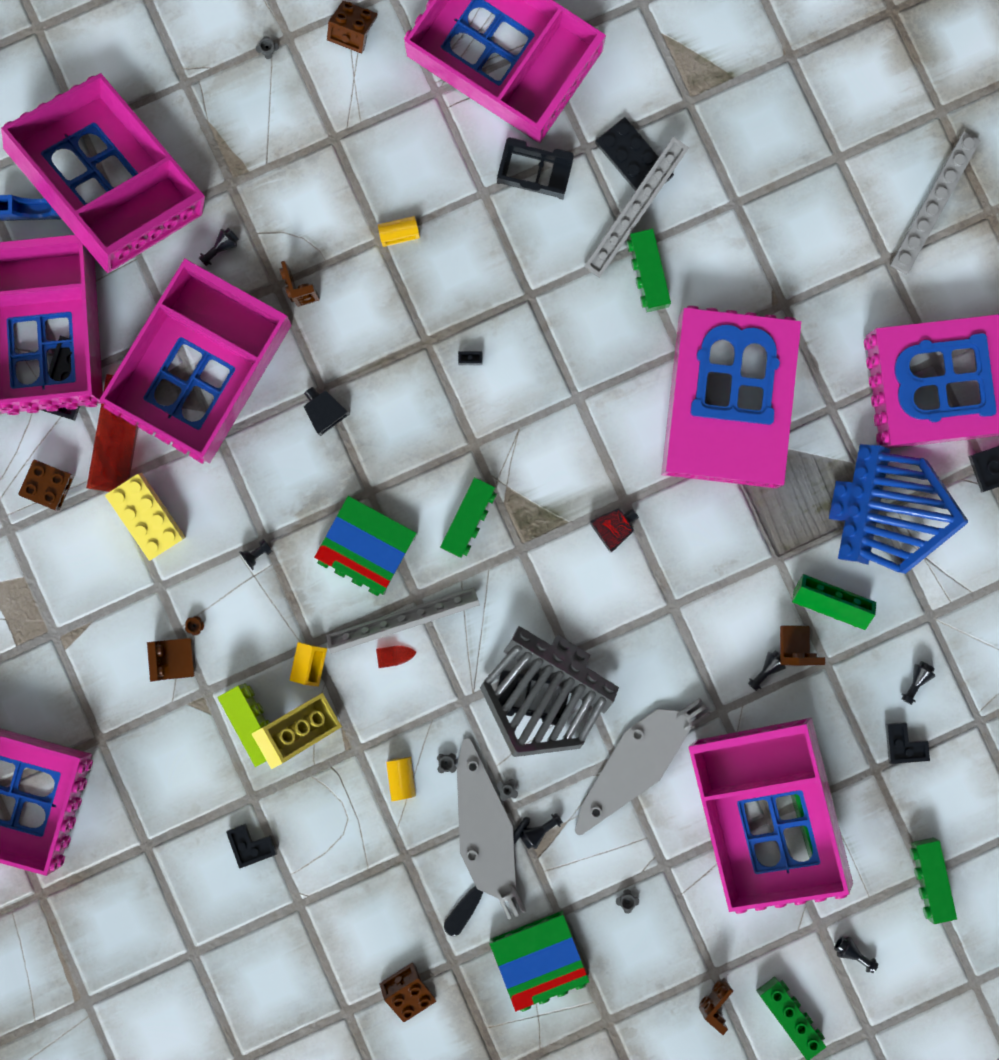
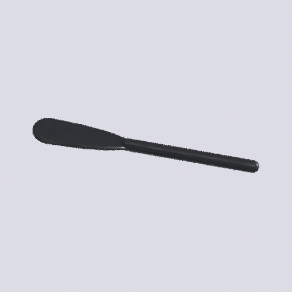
M524 817L514 831V845L523 834V829H526L529 825V817ZM476 886L462 898L445 920L444 930L448 935H459L473 915L483 894V891L478 890Z

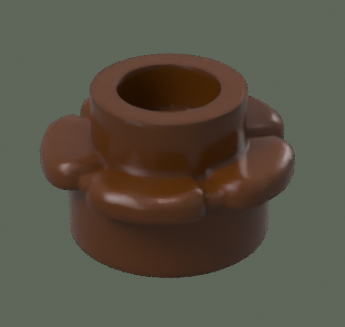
M189 617L186 620L185 630L187 633H192V635L201 633L200 631L204 629V622L201 621L200 617Z

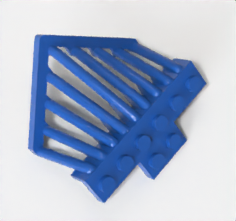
M860 444L853 482L836 481L829 519L845 521L838 559L869 565L870 560L895 572L906 574L968 523V519L928 460L890 454L891 450L881 445ZM897 462L916 465L920 467L922 472L888 466V463ZM893 474L928 480L932 486L885 477L886 475ZM883 487H896L938 494L941 500L883 490ZM881 499H892L948 509L951 515L881 502ZM879 511L894 512L948 522L950 524L945 528H936L879 515L878 513ZM876 524L892 525L935 536L929 541H924L878 528ZM874 535L920 548L914 553L906 552L874 540ZM875 548L905 560L901 564H896L872 553L871 550Z

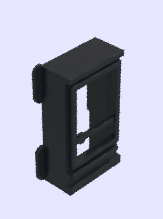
M509 137L506 139L497 175V184H504L564 200L574 154L560 149L550 152L529 147L526 141ZM512 154L541 161L538 164L539 170L536 182L507 176ZM544 161L554 164L548 186L538 183L541 170L544 167Z
M504 669L502 671L498 686L510 673L509 670ZM519 673L498 700L502 707L517 687L518 678H523L525 674ZM536 673L529 682L525 699L530 692L532 680L537 681L539 673ZM569 693L566 699L564 700L562 706L560 707L558 713L556 714L554 720L552 721L551 725L557 724L559 718L567 706ZM512 706L507 716H513L520 707ZM528 709L525 715L532 716L534 710ZM543 712V714L540 717L542 719V722L544 721L548 713Z

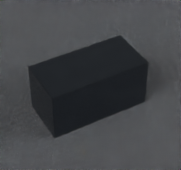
M458 351V365H482V351Z

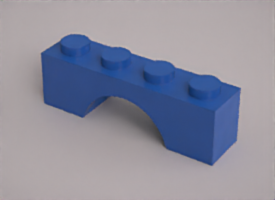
M0 195L1 221L61 219L45 198L28 199L14 195Z

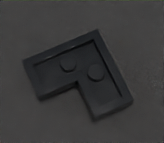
M907 723L885 724L890 764L930 761L928 741L909 742Z
M246 823L226 831L239 869L278 854L271 835L252 842Z

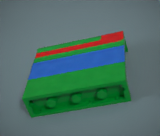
M348 496L314 558L318 559L317 563L325 568H328V566L334 568V573L343 578L345 575L353 578L352 583L360 587L363 584L369 587L368 591L376 596H379V594L385 595L390 581L412 541L415 540L418 534Z
M563 910L491 938L489 941L515 1012L519 1010L522 1012L527 1011L531 1008V1005L547 1003L551 997L556 995L557 997H562L568 994L569 990L574 988L576 990L582 989L589 983V977L584 969Z

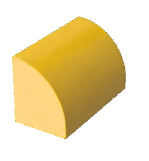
M415 216L377 224L383 247L420 238Z
M298 642L289 680L303 685L319 687L327 648Z
M411 757L387 760L391 801L415 797L416 791Z

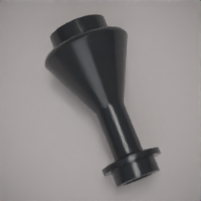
M229 228L226 230L220 229L214 247L205 255L200 253L199 259L205 266L212 265L210 260L221 251L237 247L236 242L239 238Z
M776 650L773 653L768 652L763 670L754 680L749 678L748 684L755 691L762 689L760 684L767 676L786 669L785 665H781L780 653Z
M923 661L919 665L914 664L913 683L907 694H901V700L910 705L913 702L916 703L913 699L922 685L936 676L933 673L935 668Z
M557 813L551 814L552 819L542 826L523 829L524 834L520 838L528 849L532 847L537 849L547 831L556 825L561 827L563 821Z
M842 936L837 940L834 946V950L837 951V957L857 960L866 966L867 973H874L877 970L879 964L876 962V959L869 960L862 955L851 937L844 938Z

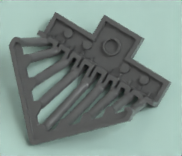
M518 626L510 643L504 650V653L507 655L480 686L512 756L520 757L580 749L600 712L605 713L613 704L619 687L587 668L586 665L590 654L567 639L557 635L552 645L528 630ZM516 659L518 661L517 664L494 691L491 685L512 660ZM525 666L529 667L525 676L502 707L498 700L520 671ZM536 672L539 673L535 685L511 723H509L506 717L507 713ZM547 679L550 680L543 698L521 736L517 739L515 735L516 728ZM560 686L561 690L535 737L530 744H525L557 687ZM570 692V701L547 738V742H541ZM581 699L582 705L562 740H557L576 704ZM591 705L593 711L577 738H572Z

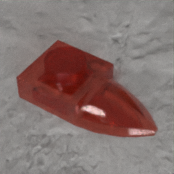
M405 646L376 649L379 668L406 663L416 655L415 650Z

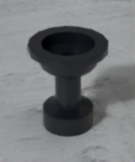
M264 539L259 542L260 547L251 553L249 551H239L252 571L256 565V558L263 553L269 555L273 552Z

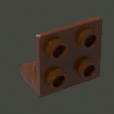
M342 1L328 22L327 41L362 54L365 50L367 33L377 19L378 14L369 9L354 5L351 2Z
M282 261L283 268H279L282 279L288 284L285 290L291 302H295L297 307L320 301L313 284H301L296 289L291 270L286 262Z
M33 460L18 495L50 509L60 511L75 475L38 460Z
M780 626L781 665H825V657H817V653H810L809 626Z
M191 638L147 642L150 682L195 676Z
M413 962L379 983L384 1001L403 1022H406L436 1002V998L421 981L417 967Z
M725 978L722 981H717L712 988L711 994L705 996L699 1004V1010L704 1019L722 1035L727 1032L728 1028L725 1024L726 1020L722 1017L723 1014L718 1009L733 993L732 987Z

